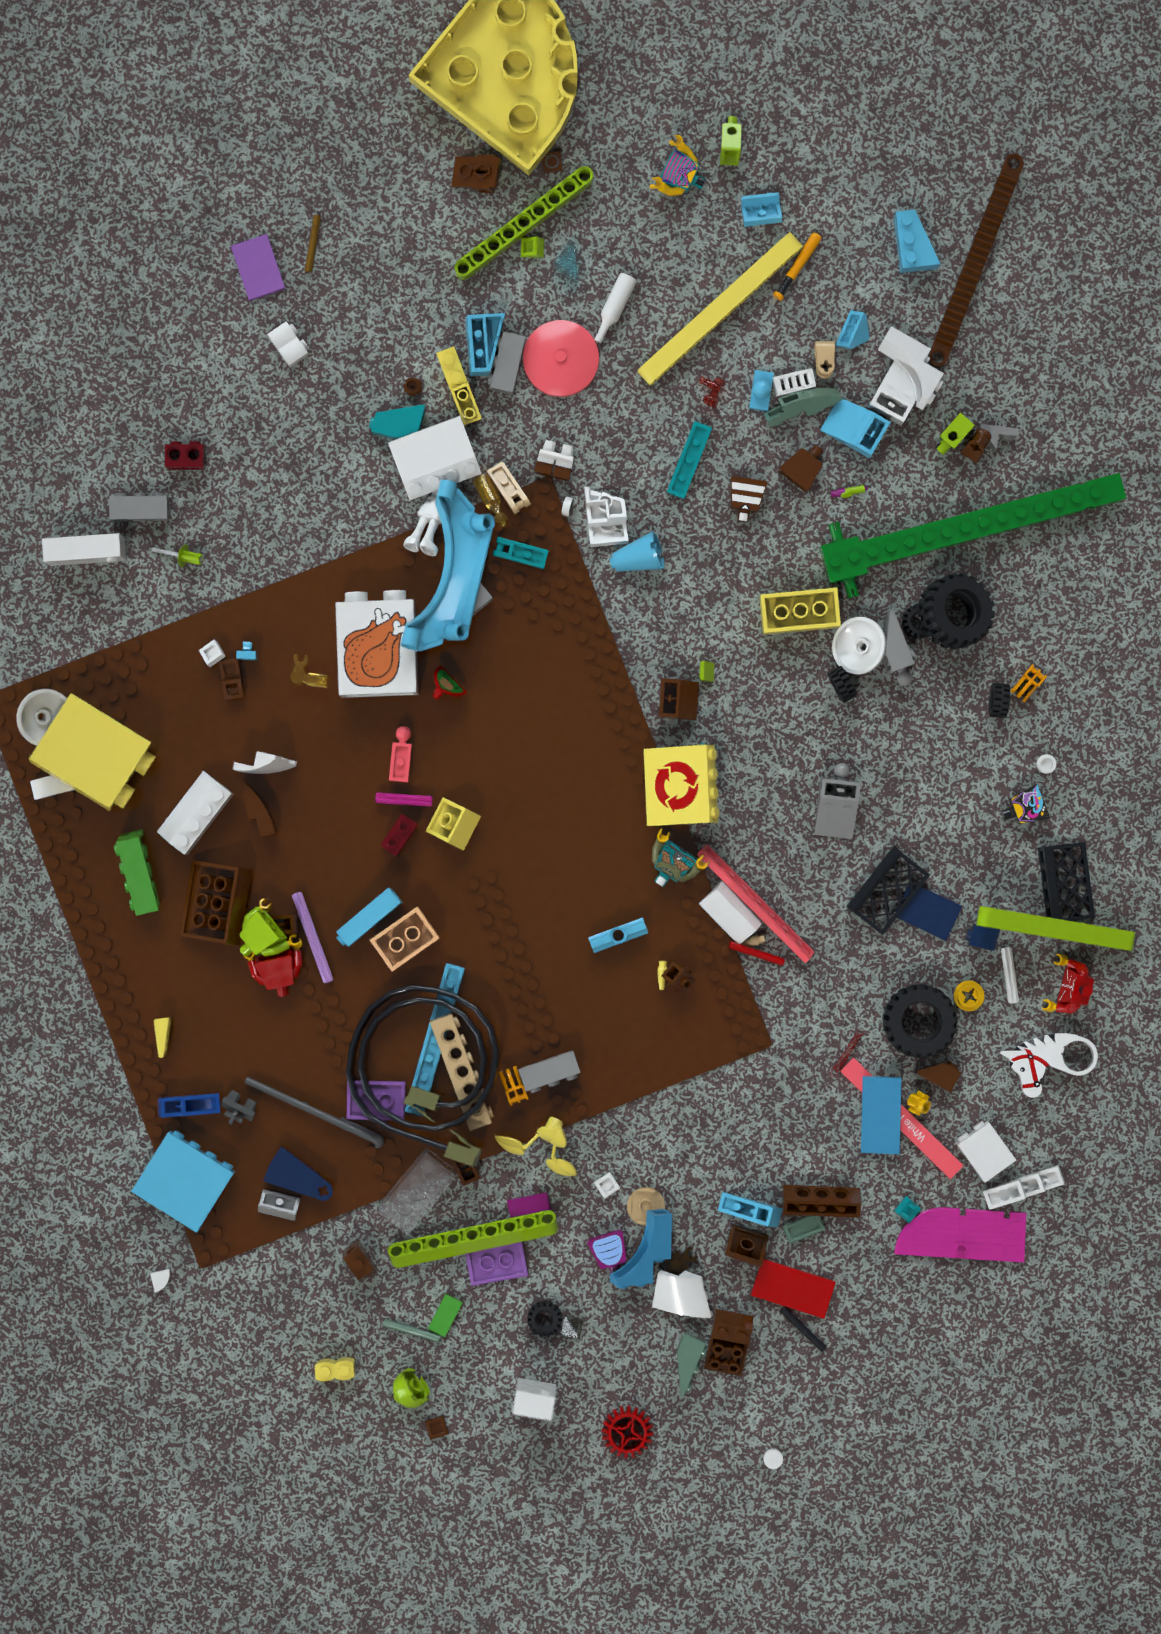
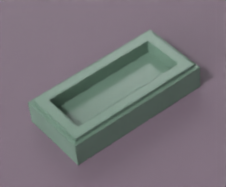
M805 1216L782 1225L789 1244L825 1230L820 1216Z

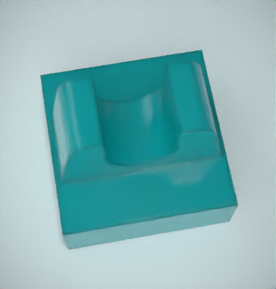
M907 1196L894 1209L908 1223L921 1210Z

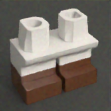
M546 440L543 449L539 451L534 474L551 477L553 471V478L570 482L574 461L573 446L563 444L560 454L554 452L556 442Z

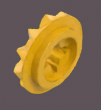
M970 980L963 981L955 988L953 994L954 1001L960 1009L974 1011L982 1005L984 991L978 983ZM973 989L972 996L976 1000L974 1001L968 999L964 1003L966 996L964 995V993H962V991L970 992Z

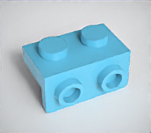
M779 192L741 197L744 227L782 222Z

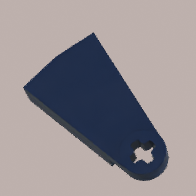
M284 1146L280 1147L271 1161L263 1180L264 1182L321 1201L328 1200L333 1194V1186L330 1182L321 1177L317 1171ZM323 1186H326V1187H327L326 1190H327L329 1193H328V1194H324L323 1196H321V1195H320V1192H321V1191L318 1190V1188H319V1187L322 1188Z

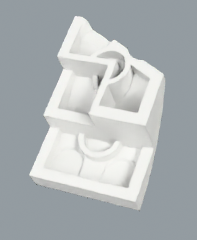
M584 487L590 547L628 544L625 500L616 496L612 497L604 492L593 491L590 487ZM615 525H622L623 529H619L621 532H614L618 529Z
M257 751L254 766L234 762L233 770L244 773L269 774L296 767L297 761Z
M662 1270L658 1272L652 1307L684 1316L712 1317L713 1313L708 1306V1295L704 1289L702 1276L685 1270L679 1276Z

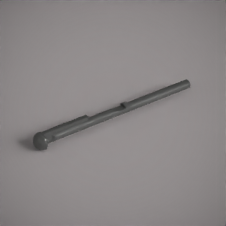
M247 1077L245 1080V1084L375 1143L374 1148H380L385 1143V1138L382 1134L371 1131L346 1118L341 1117L339 1119L310 1106L305 1101L293 1098L250 1077Z

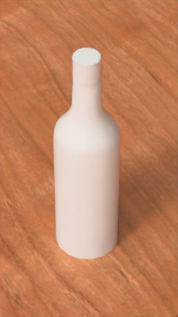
M624 273L619 274L602 309V324L594 339L596 342L601 343L609 327L619 320L637 282L633 277Z

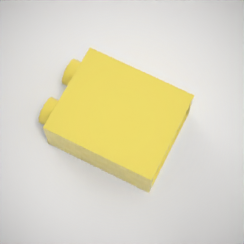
M71 693L33 751L29 761L110 811L114 804L122 809L125 807L135 791L133 787L127 784L135 771L144 776L156 756L148 752L151 742Z

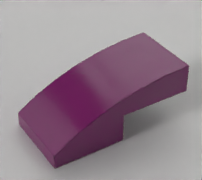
M547 1192L507 1200L510 1218L546 1210L551 1211Z

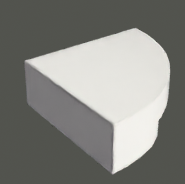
M170 1268L150 1274L155 1292L163 1289L168 1283Z

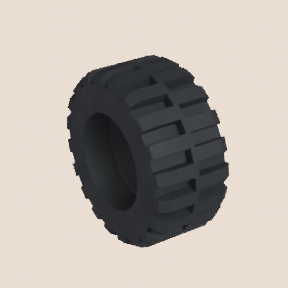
M954 573L936 580L923 591L921 595L923 599L919 600L918 607H921V610L918 611V617H921V622L919 623L921 628H925V635L932 637L931 641L934 644L941 643L940 647L947 649L950 647L951 650H957L979 642L989 633L988 629L992 628L993 625L991 619L995 617V611H992L994 601L990 600L989 596L991 594L989 590L986 591L984 589L985 585L982 582H976L977 578L973 576L968 577L964 573ZM948 595L959 598L967 609L968 619L964 628L953 625L947 618L945 601Z
M924 984L908 985V987L901 988L896 994H893L890 997V1001L886 1003L885 1012L882 1016L883 1030L888 1041L901 1053L914 1058L933 1057L937 1053L946 1050L948 1044H951L954 1040L953 1036L957 1033L958 1029L956 1028L958 1023L957 1010L952 1004V1000L941 990ZM916 1003L928 1004L935 1010L938 1017V1025L935 1032L925 1039L910 1037L902 1025L904 1012L909 1006Z

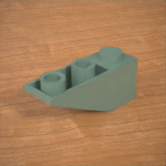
M687 1332L683 1333L677 1347L679 1385L682 1397H684L685 1392L689 1393L693 1382H690L692 1375H697L700 1368L698 1361L700 1357L704 1358L708 1348L705 1346V1340Z

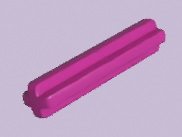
M376 793L377 803L432 806L433 801L431 796Z

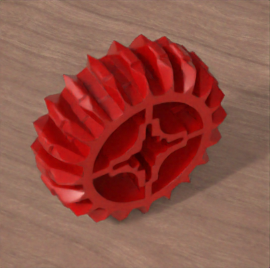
M630 1405L627 1406V1411H624L623 1406H620V1413L613 1409L614 1417L611 1414H607L610 1422L603 1421V1425L608 1428L601 1429L602 1433H607L602 1436V1440H609L605 1443V1447L612 1445L610 1452L613 1453L615 1450H618L617 1457H620L623 1452L625 1459L628 1458V1453H631L632 1458H635V1451L642 1455L641 1447L645 1450L648 1449L645 1442L652 1443V1439L647 1436L654 1435L653 1431L649 1430L653 1428V1424H646L650 1420L649 1416L643 1418L645 1415L644 1411L637 1414L638 1407H635L634 1411L631 1412ZM630 1417L626 1424H615L621 1418ZM635 1420L641 1423L644 1430L643 1435L633 1428ZM630 1426L632 1434L625 1438L623 1430ZM612 1429L621 1435L620 1444L614 1441L611 1434ZM629 1440H640L634 1446L625 1447Z

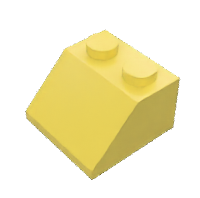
M443 797L426 832L464 851L481 816Z

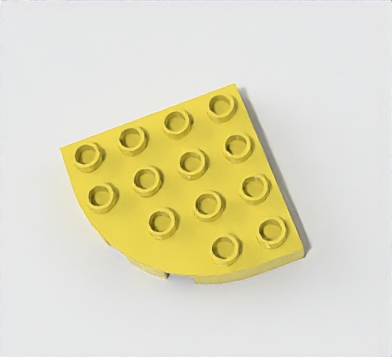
M469 0L408 76L413 85L529 176L553 147L569 120L577 90V55L574 40L572 41L566 26L565 17L554 0Z

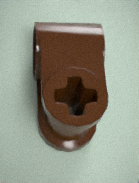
M982 428L977 429L971 439L967 441L960 454L977 463L992 438L990 432Z

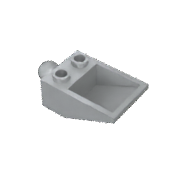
M891 610L885 615L883 632L886 637V650L882 662L887 675L898 672L897 682L901 686H908L912 682V675L905 669L914 664L915 655L912 649L909 650L895 612Z
M839 763L834 768L837 779L820 778L814 835L852 839L861 782L845 780V777L849 774V767L845 763ZM832 785V791L827 792L826 786ZM846 787L851 788L850 794L845 793Z

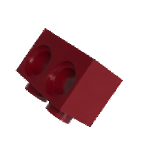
M170 441V444H165V468L167 470H205L206 447L198 441H190L189 444H182L180 441ZM174 451L180 452V457L177 460L171 459V454ZM193 451L199 452V457L196 460L190 459V454Z
M401 813L380 846L393 855L398 856L418 827V824Z

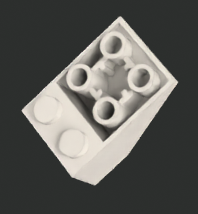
M895 361L892 363L868 408L902 426L916 401V393L909 376Z

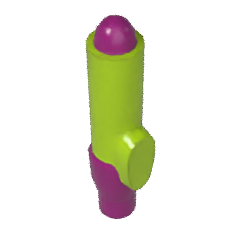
M860 485L830 491L831 498H847L853 494L864 493L868 490V487Z

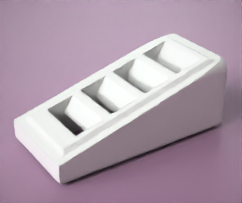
M812 368L772 378L776 396L816 387ZM796 377L799 378V382H800V386H799V387H798V384H797ZM788 379H791V383H792V387H793V388H791V389H790V385H789ZM781 380L784 381L785 390H782Z

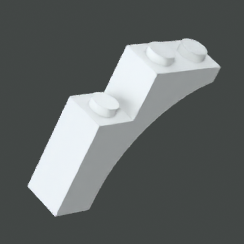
M891 326L878 351L893 359L907 373L915 389L916 407L923 410L926 404L930 405L936 395L933 392H938L943 383L940 379L944 373L927 364L930 359L927 356L931 350L929 347Z

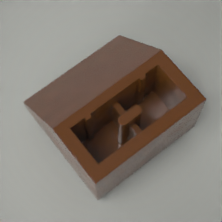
M661 678L658 718L696 721L699 682Z

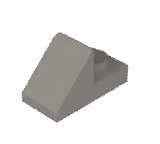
M986 424L978 426V429L982 428L990 432L992 438L988 445L994 452L997 449L998 437H1001L1002 441H1012V439H1016L1018 436L1019 428Z

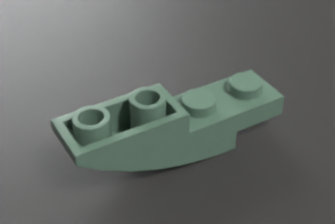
M836 388L805 389L778 398L780 405L763 414L771 428L782 424L783 421L791 417L798 416L803 411L806 412L807 416L816 415L821 410L836 405L842 398Z

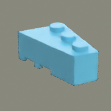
M916 211L895 212L894 226L900 273L938 269L940 262Z
M505 313L466 316L469 377L489 375Z

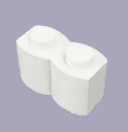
M284 322L267 335L291 368L309 355L307 352L309 347L303 339L300 341L297 338L296 334H298V331L294 325H288L287 322Z

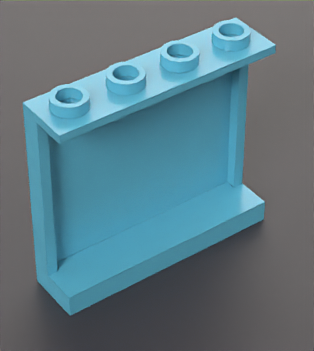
M176 1130L174 1132L169 1131L131 1192L197 1233L236 1171L233 1170V1166L228 1162L223 1161L222 1163L218 1161L214 1153L201 1150V1146L192 1140L188 1142L183 1139L184 1135Z

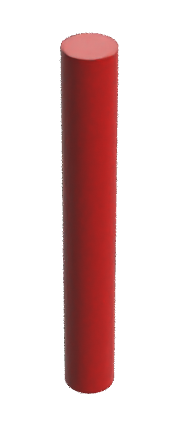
M730 941L728 946L729 949L781 966L785 962V958Z

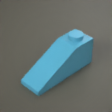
M722 1192L718 1211L764 1226L778 1227L782 1208Z

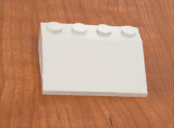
M460 416L388 442L409 500L437 491L440 480H450L458 483L482 474Z

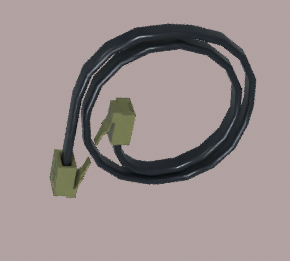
M412 984L386 992L367 1008L354 1031L349 1046L346 1077L352 1099L367 1119L387 1131L446 1151L444 1157L477 1167L482 1149L469 1144L465 1138L455 1131L450 1130L458 1136L460 1141L469 1145L470 1148L455 1142H449L448 1145L392 1126L372 1114L359 1096L353 1072L356 1050L362 1032L374 1011L390 998L412 991L437 993L458 1001L472 1009L487 1028L493 1049L490 1077L476 1105L457 1120L435 1126L404 1120L384 1108L371 1090L365 1067L368 1044L382 1021L396 1010L418 1003L442 1005L461 1016L476 1036L481 1056L478 1082L473 1091L464 1099L451 1103L442 1102L444 1096L411 1086L403 1104L414 1107L419 1113L435 1123L436 1121L430 1118L425 1111L416 1107V1104L439 1111L440 1107L454 1109L465 1106L474 1100L485 1085L488 1054L483 1035L466 1012L446 1000L418 996L394 1003L372 1021L361 1041L358 1071L364 1093L378 1112L396 1123L412 1129L435 1132L459 1126L482 1109L497 1080L501 1051L494 1026L479 1006L458 994L438 987Z

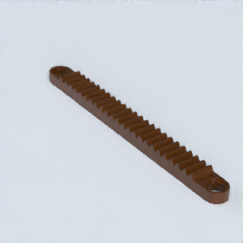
M1010 154L1003 163L928 356L930 359L928 362L932 367H942L946 363L1022 171L1024 161L1019 154ZM1011 159L1017 160L1019 167L1016 169L1010 168L1009 161ZM940 353L943 356V361L940 363L934 362L932 359L933 354Z

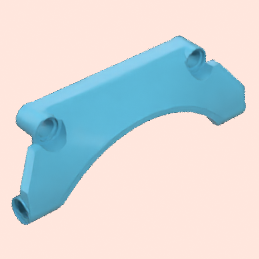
M440 480L435 500L445 542V558L441 580L428 606L417 617L405 624L401 640L402 647L413 651H423L442 645L444 639L448 641L467 639L488 548L495 526L494 517L491 514L475 513V507L460 489L456 488L457 484L450 480Z

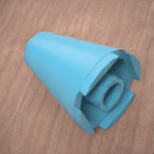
M650 532L613 552L610 558L611 567L617 571L663 569L665 563L664 558H660L662 548L656 533Z

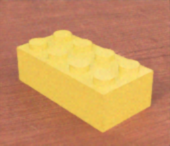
M837 588L762 594L759 597L763 635L833 629L841 626Z

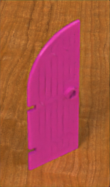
M938 1207L928 1209L917 1214L910 1223L907 1222L897 1238L894 1254L1024 1262L1026 1212H1010L1009 1219L1004 1218V1211L965 1209V1216H960V1208Z

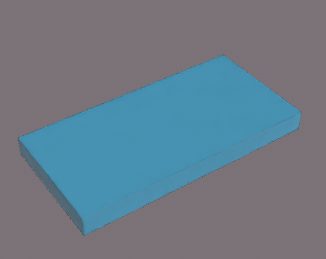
M863 1076L861 1153L900 1154L902 1077Z

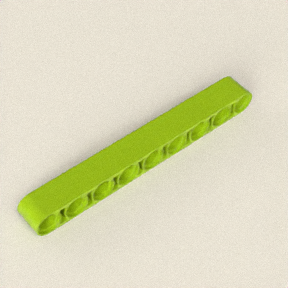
M587 166L580 167L464 255L455 264L457 277L462 280L470 278L587 189L593 182L592 170ZM586 173L590 178L583 181L580 179L581 174ZM567 185H572L575 189L572 192H566L564 188ZM556 196L559 198V202L552 204L549 199ZM537 208H542L545 211L542 215L534 213ZM525 219L529 221V225L522 227L519 225V222ZM512 231L514 236L508 239L504 237V233ZM495 242L499 244V247L496 250H491L489 248V245L491 243ZM477 254L484 256V259L480 262L475 261L473 258ZM464 265L469 268L466 273L458 271Z
M979 906L976 923L977 926L1133 951L1136 933Z
M546 1210L396 1242L388 1247L387 1252L391 1264L396 1268L551 1236L557 1233L558 1223L555 1213Z

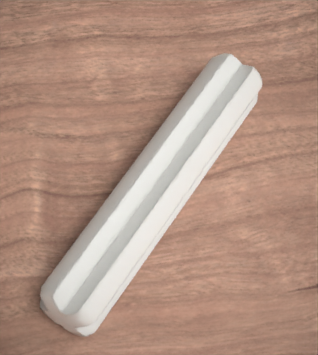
M1011 947L1001 948L1008 1002L1017 1003L1019 1002L1013 952Z

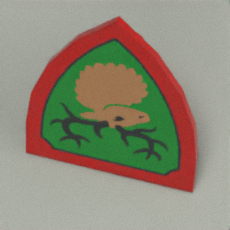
M441 665L435 669L433 677L437 688L432 696L436 700L444 693L454 697H461L467 694V691Z

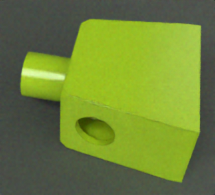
M735 116L726 117V123L722 124L720 165L739 166L742 125L737 124V117Z
M959 413L940 435L942 440L935 449L944 456L950 448L955 449L975 425L962 413ZM955 432L957 437L952 441L948 436Z

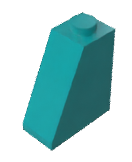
M416 405L376 412L375 418L371 417L369 428H371V432L374 435L396 440L421 430L426 407L425 405Z

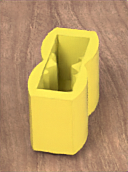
M349 1357L340 1358L336 1361L333 1359H321L315 1364V1379L318 1381H330L334 1378L349 1380L356 1374L355 1359Z

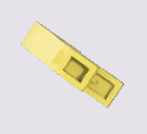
M455 347L437 352L438 360L463 425L482 419Z

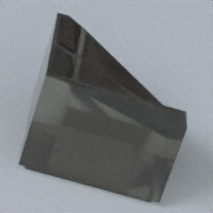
M564 1315L561 1336L580 1339L583 1318Z

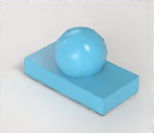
M755 370L749 409L768 411L774 373Z

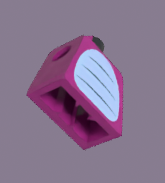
M622 1229L587 1239L588 1246L600 1269L609 1267L610 1273H613L621 1268V1263L627 1261Z

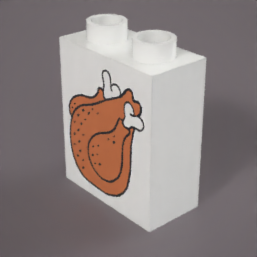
M383 591V600L368 601V592L345 593V602H336L339 696L342 698L419 695L417 651L401 646L405 624L416 617L415 602L413 599L406 600V591Z

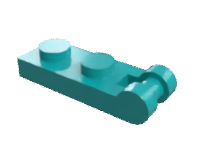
M497 537L496 550H493L492 556L544 570L549 550ZM504 546H510L508 553L503 552Z

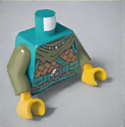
M662 828L659 830L657 839L652 847V862L655 864L654 868L660 871L654 882L663 888L669 879L675 882H685L694 878L702 869L709 865L710 860L707 863L702 862L701 859L704 855H701L698 859L668 840L670 832L664 836L661 834Z

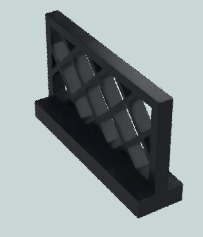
M1085 842L1037 848L1046 917L1067 921L1095 918ZM1080 846L1081 855L1076 859L1070 852L1074 847ZM1059 849L1065 854L1059 862L1053 855V850ZM1067 856L1075 862L1070 870L1062 865ZM1077 865L1082 867L1084 872L1080 879L1072 873ZM1059 867L1067 872L1062 881L1056 877V871ZM1069 876L1078 881L1072 889L1065 884ZM1080 884L1086 888V893L1083 897L1074 892ZM1062 886L1069 891L1064 900L1058 894ZM1072 894L1080 900L1075 908L1067 903ZM1082 903L1088 906L1089 915H1082L1077 911ZM1064 905L1072 911L1067 918L1061 917V909Z
M893 846L846 907L880 934L884 935L930 874ZM900 857L907 862L908 870H896V862ZM910 871H919L924 877L920 882L912 883ZM908 872L909 883L898 884L897 873ZM894 873L896 885L885 886L884 877L886 874ZM882 881V886L877 887L879 883ZM910 885V895L900 898L899 886ZM896 887L897 898L886 899L885 888ZM875 889H883L884 900L873 901L872 892ZM870 896V902H865ZM898 900L899 909L896 912L888 913L887 901ZM884 902L885 913L875 915L873 903ZM863 904H871L872 915L864 916L858 910ZM886 915L887 924L881 929L876 925L875 917ZM868 917H872V918H873V922L870 921V920L868 919Z

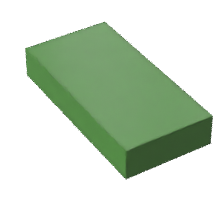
M445 1294L428 1329L445 1337L463 1302Z

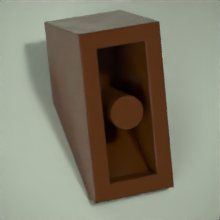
M950 1061L947 1064L940 1062L916 1069L915 1071L916 1074L949 1092L952 1091L962 1072L957 1070L959 1066Z

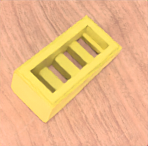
M171 1017L154 1019L159 1058L165 1057L167 1054Z

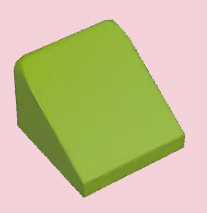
M538 236L521 238V257L544 258V239Z
M700 662V681H714L713 662Z

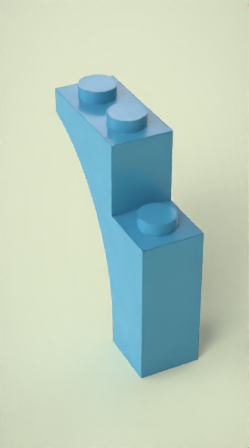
M665 1209L647 1210L646 1227L640 1246L623 1267L610 1274V1282L617 1288L626 1289L632 1285L644 1287L646 1284L653 1283V1262H664L665 1259H671L672 1213Z

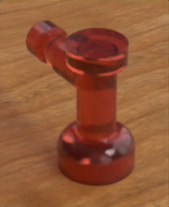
M701 376L699 383L712 389L709 395L704 396L702 402L716 408L718 404L716 397L726 382L719 378H715L712 381Z

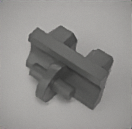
M232 1090L227 1098H223L221 1106L227 1109L224 1115L230 1118L228 1123L232 1125L234 1121L242 1123L244 1118L252 1122L257 1102L247 1099L245 1105L242 1106L238 1104L241 1095Z

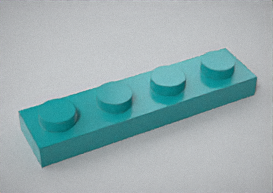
M694 421L666 493L683 500L685 499L712 430L711 427Z

